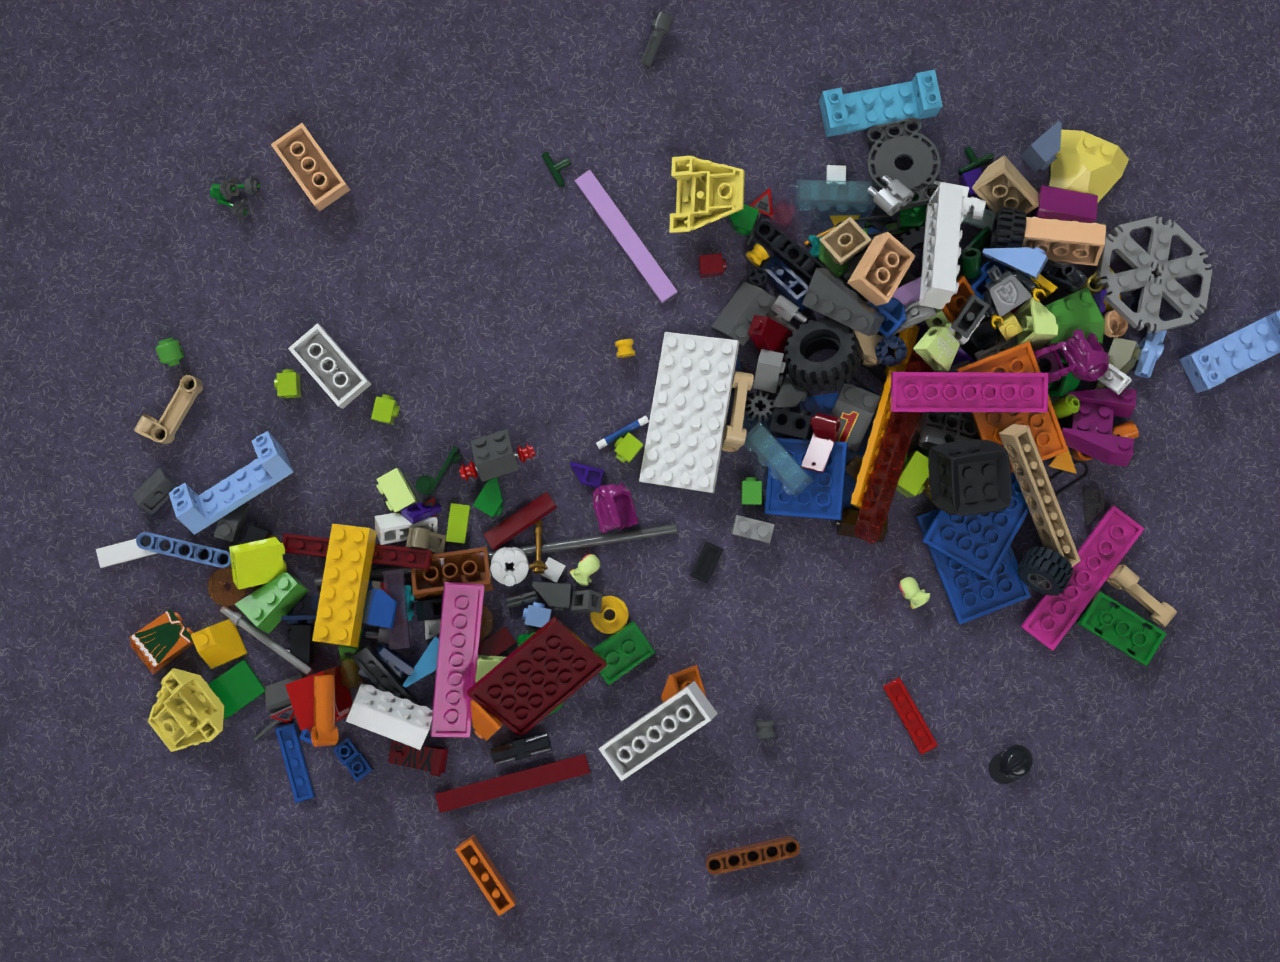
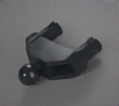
M1047 260L1040 273L1055 286L1064 289L1069 294L1077 292L1087 279L1084 273L1076 270L1073 265L1062 266L1051 260Z

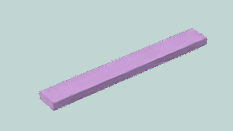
M591 170L575 179L574 181L660 302L663 303L675 295L677 290Z

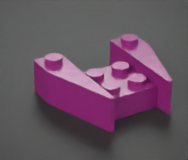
M1109 388L1069 392L1065 396L1074 395L1080 402L1079 411L1070 417V429L1062 428L1066 445L1106 464L1127 467L1133 456L1134 439L1112 435L1113 416L1130 418L1136 406L1137 390L1125 388L1119 395Z

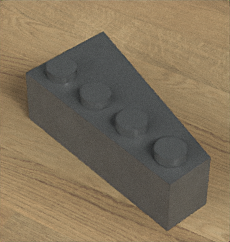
M816 268L802 305L867 336L877 335L884 319L882 314L866 301L859 298L858 294L847 288L828 269Z

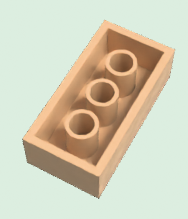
M303 123L271 144L319 212L350 191V188Z
M1026 217V229L1021 248H1040L1046 252L1045 255H1047L1048 260L1053 262L1097 266L1105 245L1106 225Z

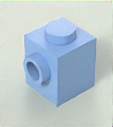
M534 602L533 605H528V608H524L522 619L525 620L526 625L543 627L550 621L552 609L544 608L545 604Z

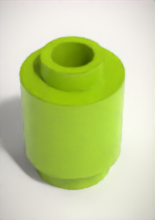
M1067 395L1054 401L1052 406L1056 417L1062 419L1077 413L1080 409L1079 400L1074 395Z

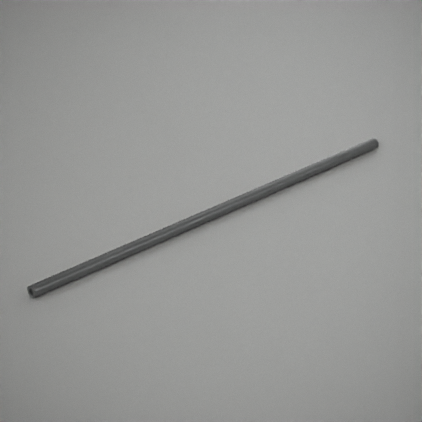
M676 524L541 544V554L676 534L677 528ZM536 545L519 548L526 556L536 555ZM496 551L488 552L490 562ZM396 566L371 570L369 580L411 574V568ZM323 578L315 579L316 588H321Z

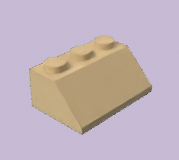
M1005 155L990 164L972 187L975 193L983 201H986L987 206L995 214L1000 207L1024 210L1027 214L1039 206L1038 192Z

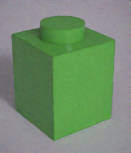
M752 477L746 478V481L741 482V505H761L762 481H757V478Z

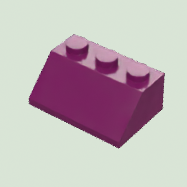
M1041 184L1038 193L1039 206L1033 210L1032 217L1095 223L1098 195Z

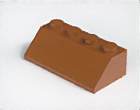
M487 547L433 554L430 570L411 568L413 595L417 601L442 598L444 582L483 584L484 591L494 590Z

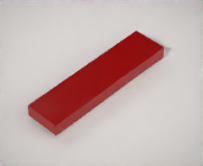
M900 677L882 686L919 753L922 755L937 747V742Z

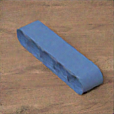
M142 532L136 538L137 546L144 550L220 568L231 567L229 551L149 532ZM146 536L151 538L149 546H145L143 543ZM168 540L171 544V547L169 550L165 551L163 549V543ZM188 545L190 552L185 556L182 554V548ZM206 549L209 551V557L203 560L201 552ZM226 554L229 560L223 565L220 562V557Z

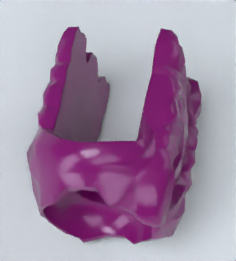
M1076 329L1073 331L1074 335L1066 341L1068 345L1060 348L1059 351L1064 355L1069 366L1077 363L1075 370L1071 371L1077 380L1096 381L1108 370L1109 355L1104 352V348L1098 342V338L1094 333H1090L1086 340L1083 331Z
M1067 342L1048 344V346L1034 351L1037 363L1040 359H1046L1050 363V370L1047 372L1048 383L1058 381V379L1067 376L1068 373L1074 371L1077 367L1076 363L1064 368L1062 360L1056 351L1068 345Z
M623 482L620 485H602L593 491V508L599 523V530L602 533H607V530H613L614 528L622 530L625 526L631 527L638 523L631 491L624 486Z

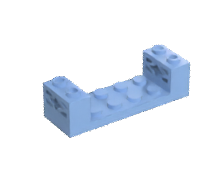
M1280 310L1179 359L1196 393L1209 390L1225 382V379L1280 353Z
M269 431L252 440L258 459L237 470L234 474L204 491L199 496L186 483L169 492L176 518L194 535L294 472L284 448Z

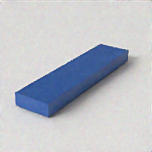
M295 722L276 727L275 731L295 803L316 797Z

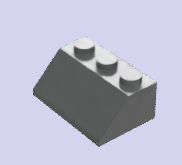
M744 281L711 328L727 339L738 340L740 342L739 348L742 349L750 339L748 331L754 315L766 316L777 299L763 289Z

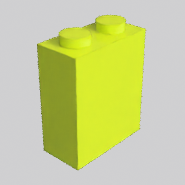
M276 537L229 547L233 582L238 590L269 583L287 571L286 563L283 560L285 548L283 543H280Z

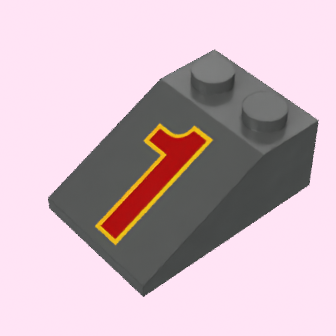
M844 383L830 412L831 416L841 418V427L836 442H847L848 449L857 452L881 396L851 384Z

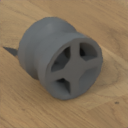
M775 720L756 721V726L758 727L757 738L776 737V732L773 729Z

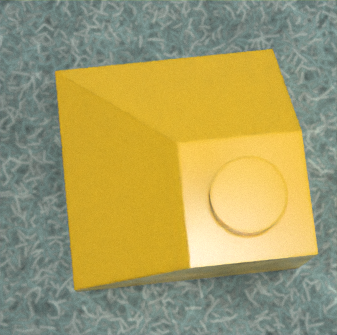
M230 619L190 634L197 652L211 669L248 653L237 626L230 622Z

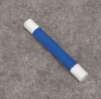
M645 415L596 442V444L601 449L620 437L625 436L628 432L630 433L645 425L649 420Z

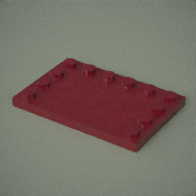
M554 616L469 688L467 695L519 737H522L605 668L607 663L606 660Z

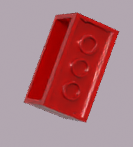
M341 665L285 684L301 731L307 729L308 732H311L314 727V676L335 675V723L348 716L353 700Z

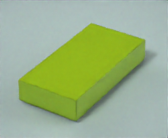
M451 503L446 541L466 544L471 506Z

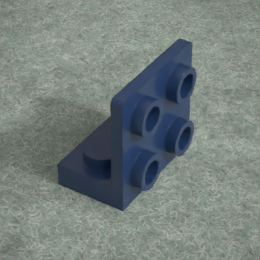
M304 595L288 615L281 616V620H287V624L304 623V620H306V623H315L320 595Z
M383 642L374 650L399 680L405 673L410 676L415 670L409 660ZM360 668L358 670V673L364 678H366L368 681L373 683L371 679Z

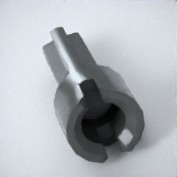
M656 12L651 24L653 32L641 58V63L648 67L651 66L663 35L665 36L669 33L674 21L671 16L663 12Z

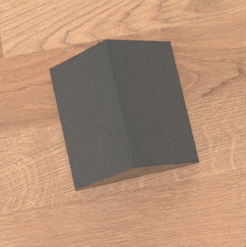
M303 674L265 687L266 707L271 714L292 705L285 684L304 678Z

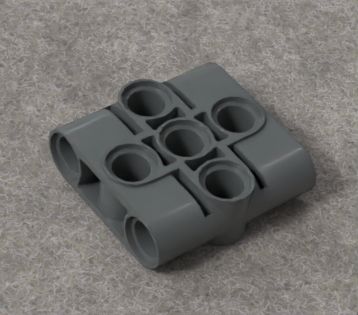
M923 412L922 417L919 419V426L921 427L919 447L930 450L931 447L946 442L974 439V435L978 431L971 412Z

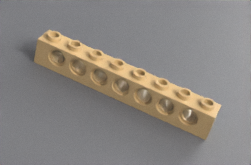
M1012 424L1001 431L999 435L1004 448L1007 450L1011 466L1043 547L1060 553L1073 567L1081 560L1030 428L1026 425Z

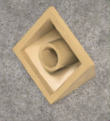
M851 217L819 239L834 263L839 265L848 261L872 242V239Z

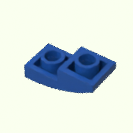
M347 738L333 749L342 765L347 767L356 782H359L374 770L350 738Z

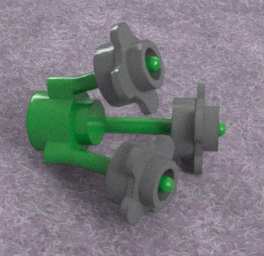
M249 176V178L245 179L244 184H236V179L230 177L228 181H222L221 184H212L210 195L213 199H217L218 204H224L232 208L231 212L237 216V221H242L243 217H246L249 213L247 201L243 199L232 204L226 201V199L230 200L232 196H238L239 189L244 188L247 194L258 196L261 186L257 177Z

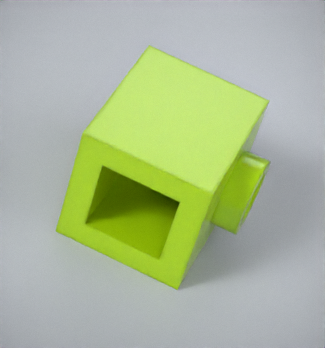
M292 369L282 370L283 373H276L277 378L274 379V387L277 390L278 397H301L300 374Z
M382 394V397L376 396L371 419L393 425L394 419L398 417L400 406H397L398 402L393 400V396Z
M628 432L624 439L620 437L614 444L616 447L614 450L616 453L615 457L622 463L626 461L630 463L644 444Z

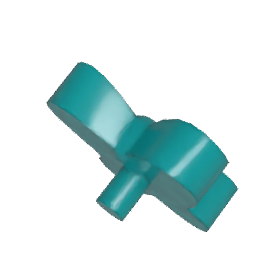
M810 235L808 237V241L812 245L809 254L814 258L819 256V239L823 236Z

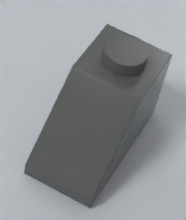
M974 294L969 296L958 311L950 328L968 338L990 305Z
M786 374L773 406L797 407L800 401L804 402L808 391L796 385L790 375Z
M242 504L220 518L214 537L230 542H239L249 505Z
M532 582L535 590L549 606H554V610L566 611V607H570L572 584Z

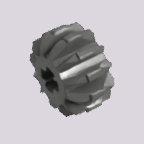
M760 390L758 397L755 392L751 393L752 398L746 397V401L750 404H745V408L750 410L746 411L745 415L752 414L750 421L757 417V423H760L762 417L767 422V415L773 416V412L770 410H774L776 407L770 404L775 399L768 400L769 393H766L763 397V392ZM758 402L761 403V406H764L761 411H758V408L755 407Z

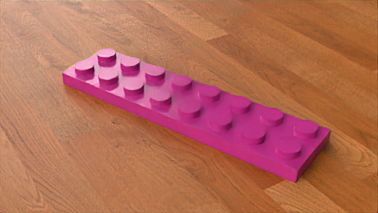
M891 372V412H1048V373Z
M1112 505L1077 550L1081 561L1073 566V575L1063 593L1058 596L1044 595L1020 627L1049 650L1053 651L1143 532L1144 528L1116 506Z
M444 582L430 730L431 737H470L472 720L470 702L473 699L467 695V690L475 684L484 596L483 584Z

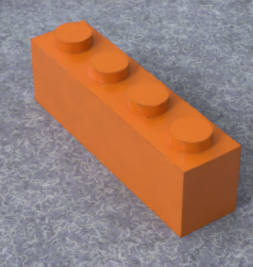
M472 835L460 843L455 851L497 915L500 916L515 906L517 902L516 897L476 836Z

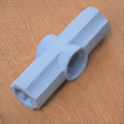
M1167 330L1152 334V331L1143 338L1140 343L1142 354L1133 370L1135 375L1145 378L1151 377L1156 360L1159 359L1163 352L1164 344L1162 343Z

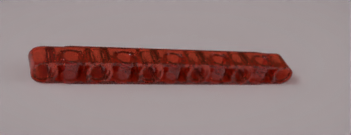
M912 348L904 372H933V369ZM891 412L854 529L856 537L869 544L876 543L880 537L920 412Z

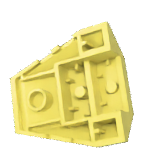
M1061 130L1060 151L1055 155L1057 159L1050 165L1051 176L1049 186L1098 195L1099 202L1122 177L1129 158L1119 146L1085 131Z
M693 156L672 157L671 176L677 180L676 213L670 214L669 233L690 232L744 209L745 171L743 169L713 163L709 160H702Z
M173 668L161 681L162 688L156 695L158 699L153 705L148 719V723L171 752L187 748L191 745H199L202 742L212 741L223 731L224 705L201 675Z

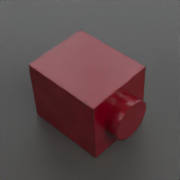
M722 253L699 255L700 278L723 276L724 270H727L726 259H722Z

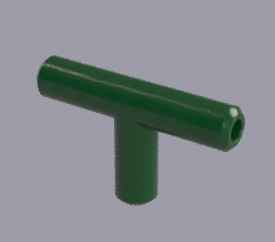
M967 147L964 149V152L971 163L960 168L958 173L961 176L963 173L972 171L992 161L994 155L989 153L977 159L972 148Z
M544 152L542 154L544 162L558 187H563L565 182L559 171L571 165L570 159L566 158L554 164L549 153Z

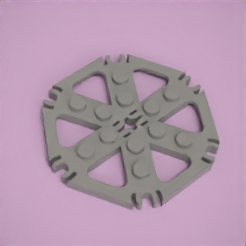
M1157 216L1116 226L1111 231L1115 237L1111 234L1105 237V245L1100 256L1096 280L1102 279L1097 283V286L1104 285L1109 294L1104 296V300L1134 329L1137 328L1140 331L1146 325L1147 333L1153 331L1152 334L1189 325L1198 320L1195 312L1201 315L1207 308L1213 270H1207L1212 265L1204 264L1203 260L1208 255L1204 254L1206 251L1175 221L1172 222L1169 219L1163 225L1162 217L1156 219ZM1144 227L1151 229L1148 252L1131 238V230ZM1173 235L1178 236L1191 248L1192 254L1190 256L1168 261ZM1112 250L1133 269L1116 274L1112 273L1109 270ZM1155 271V275L1158 277L1154 278V275L1151 273ZM1200 275L1202 278L1200 296L1198 298L1193 297L1176 280ZM1141 288L1137 313H1134L1120 300L1119 294ZM1162 297L1182 315L1180 318L1169 321H1162L1159 318Z

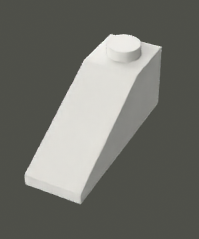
M399 513L375 516V531H377V537L381 545L406 541L409 528L412 527L424 528L437 533L436 517H428L415 524H411Z

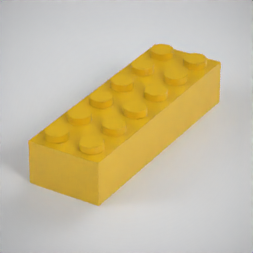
M332 524L312 641L358 647L377 531L366 527Z

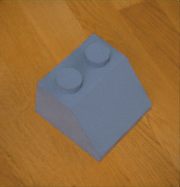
M1060 121L1032 143L1020 156L1034 173L1039 169L1044 171L1057 159L1055 155L1060 151L1062 123Z

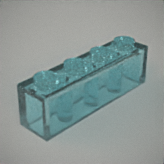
M797 180L795 183L794 207H799L800 210H810V207L818 208L821 211L829 210V208H837L838 211H847L848 208L856 209L859 212L867 211L873 204V196L867 191L870 186L873 187V182Z
M759 422L746 434L745 447L751 453L755 452L759 456L757 460L762 466L765 467L767 465L771 470L769 472L776 481L780 480L784 484L782 488L788 495L798 496L814 481L765 425Z

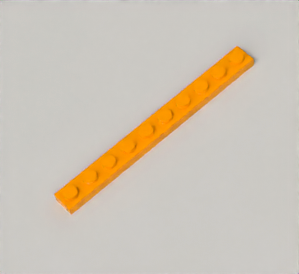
M917 325L899 332V338L905 342L907 347L906 358L900 365L889 366L884 390L873 421L872 431L868 438L866 452L857 476V483L852 493L850 504L862 510L868 509L895 412H891V372H907L920 329Z

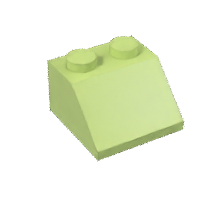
M1031 297L1014 312V316L1023 329L1022 332L1016 335L1017 345L1030 341L1032 349H1040L1058 335L1056 317L1044 305L1037 302L1034 297Z

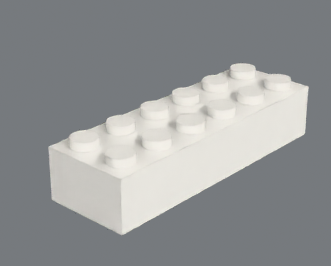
M940 183L927 203L919 305L943 309L946 303L950 302L953 294H956L958 291L959 283L956 282V277L960 270V265L957 263L961 254V247H959L962 237L960 225L963 221L961 208L965 197L962 196L963 188Z
M694 681L608 740L599 750L622 781L710 722L718 713Z

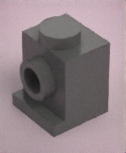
M592 590L572 592L570 611L580 614L601 613L602 594Z

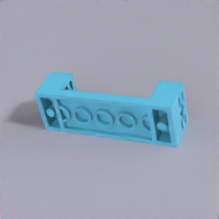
M935 70L916 73L910 82L843 94L842 88L826 90L822 92L819 99L826 137L866 130L874 126L908 118L923 119L937 116L943 107Z

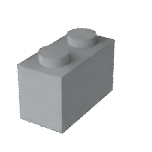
M761 349L753 389L776 393L777 386L781 387L783 375H780V373L784 374L786 362H783V353Z
M736 515L731 534L770 543L774 524Z

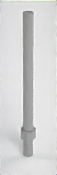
M225 605L220 609L221 613L230 618V622L245 629L307 676L312 673L313 669L244 620V616L240 613L233 612Z

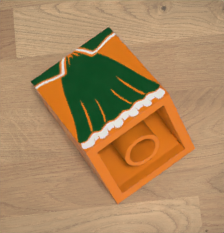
M171 609L130 636L131 648L153 675L194 643L190 635L193 634L192 630L189 627L185 628L181 623L183 620L177 612L173 613Z

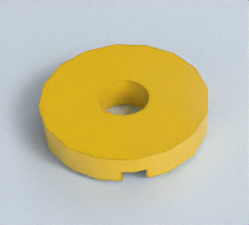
M614 596L602 597L601 613H590L594 627L606 634H614L621 630L627 624L629 617L628 608L625 603ZM611 609L615 612L613 620L605 619L604 612Z

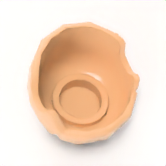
M1112 309L1103 314L1105 320L1104 334L1106 336L1119 338L1125 334L1128 329V322L1118 312Z

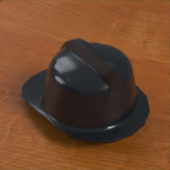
M1014 745L995 755L989 763L988 771L994 781L1000 784H1008L1030 771L1033 765V758L1027 748L1021 745Z

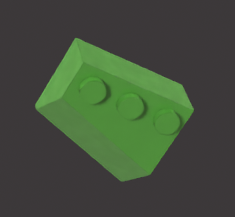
M1088 287L1045 306L1056 317V324L1058 325V335L1046 344L1047 346L1048 344L1066 342L1068 338L1074 335L1073 331L1076 329L1083 331L1086 340L1090 333H1094L1098 338V342L1103 344L1105 320Z

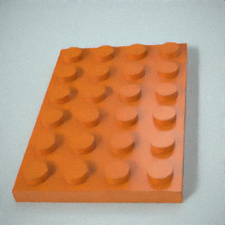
M1030 341L956 369L957 372L1041 373ZM1049 394L1048 412H971L980 440H990L1004 447L999 433L1012 424L1029 426L1042 461L1069 451ZM1010 463L1011 473H1013L1014 471Z

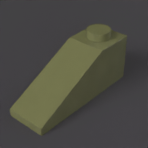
M1114 337L1108 353L1109 363L1124 374H1127L1135 366L1136 361L1140 359L1142 349L1136 341ZM1098 381L1095 389L1108 388Z

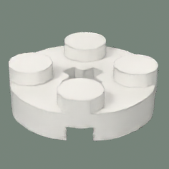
M503 547L492 556L490 571L492 576L501 584L513 586L523 581L528 574V558L521 549L517 547ZM507 562L510 564L511 562H513L514 569H506L505 563Z

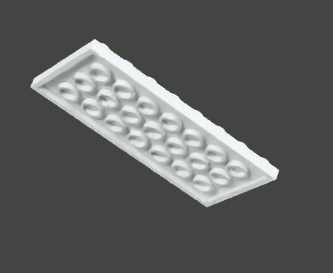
M671 332L664 333L639 482L714 493L740 343L738 340Z

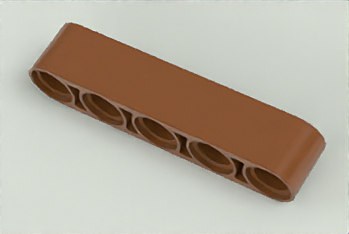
M785 836L711 853L706 857L705 864L709 873L717 875L795 857L800 852V845L794 837ZM789 842L795 843V848L791 851L786 850V845ZM769 847H776L775 854L769 855L766 853ZM750 851H756L758 853L755 859H749L747 857ZM732 855L739 857L738 861L734 864L728 861ZM712 860H718L720 862L718 867L712 868L709 866Z

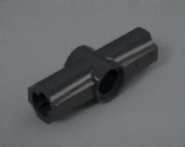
M548 733L529 738L521 737L510 741V743L490 748L494 764L514 759L517 761L531 757L532 754L551 750Z

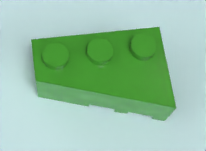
M285 572L235 605L257 628L270 634L281 622V616H286L309 590L297 578Z

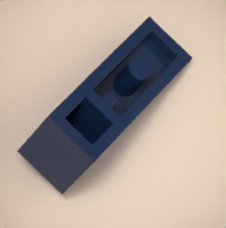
M775 256L761 266L778 292L799 307L798 312L807 308L802 303L809 286Z

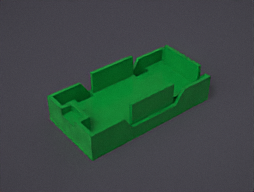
M1100 591L1095 594L1080 619L1076 622L1078 626L1123 652L1127 657L1143 666L1149 664L1167 634ZM1094 628H1096L1097 630L1101 631V634L1095 632V631H1094V630H1095ZM1128 649L1134 652V655L1127 652Z

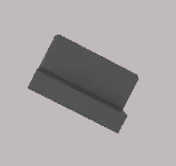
M159 468L133 493V497L138 506L153 515L170 498L169 492L179 486Z

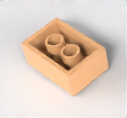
M889 232L877 235L872 240L847 283L873 305L886 304L896 291L915 255Z

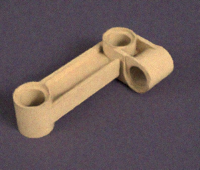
M739 371L734 373L732 388H735L732 413L730 426L727 425L724 432L723 451L737 452L745 443L746 429L742 427L747 391H750L752 388L753 374Z
M191 375L182 377L177 391L160 420L158 421L147 414H143L134 431L161 444L172 443L175 433L194 400L203 390L202 381ZM194 381V387L189 389V383ZM162 431H165V437L161 440L160 434Z
M1118 564L1106 581L1118 590L1124 589L1152 613L1150 618L1154 622L1165 628L1177 614V611L1165 602H1158L1137 584L1140 579L1138 575L1126 565Z

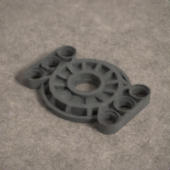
M908 118L874 126L867 132V142L872 145L867 161L868 174L872 182L880 190L886 189L887 184L882 181V177L887 175L892 180L898 179L919 198L917 201H910L904 207L900 206L899 211L927 205L931 198L927 195V191H936L938 187L934 182L940 171V154L933 142L923 134H920L921 122L917 118ZM910 124H914L918 127V129L915 131L908 130L907 126ZM895 128L899 131V134L891 135L889 130ZM872 133H878L881 137L877 140H874L870 137V135ZM875 152V159L871 160V156ZM933 152L935 153L937 161H934L933 159ZM899 157H907L913 161V166L909 170L902 171L896 168L894 162ZM935 167H937L936 173L933 176L932 171Z

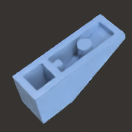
M1029 247L988 248L982 251L983 256L1035 280L1039 277L1048 260L1047 255H1045L1046 252L1037 247L1034 249Z

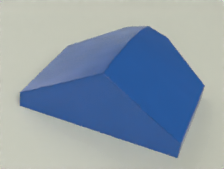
M891 297L888 303L878 306L870 303L874 309L884 316L879 332L885 337L893 335L905 322V306L896 298Z
M373 588L366 595L362 622L393 629L398 602L392 599L384 590Z

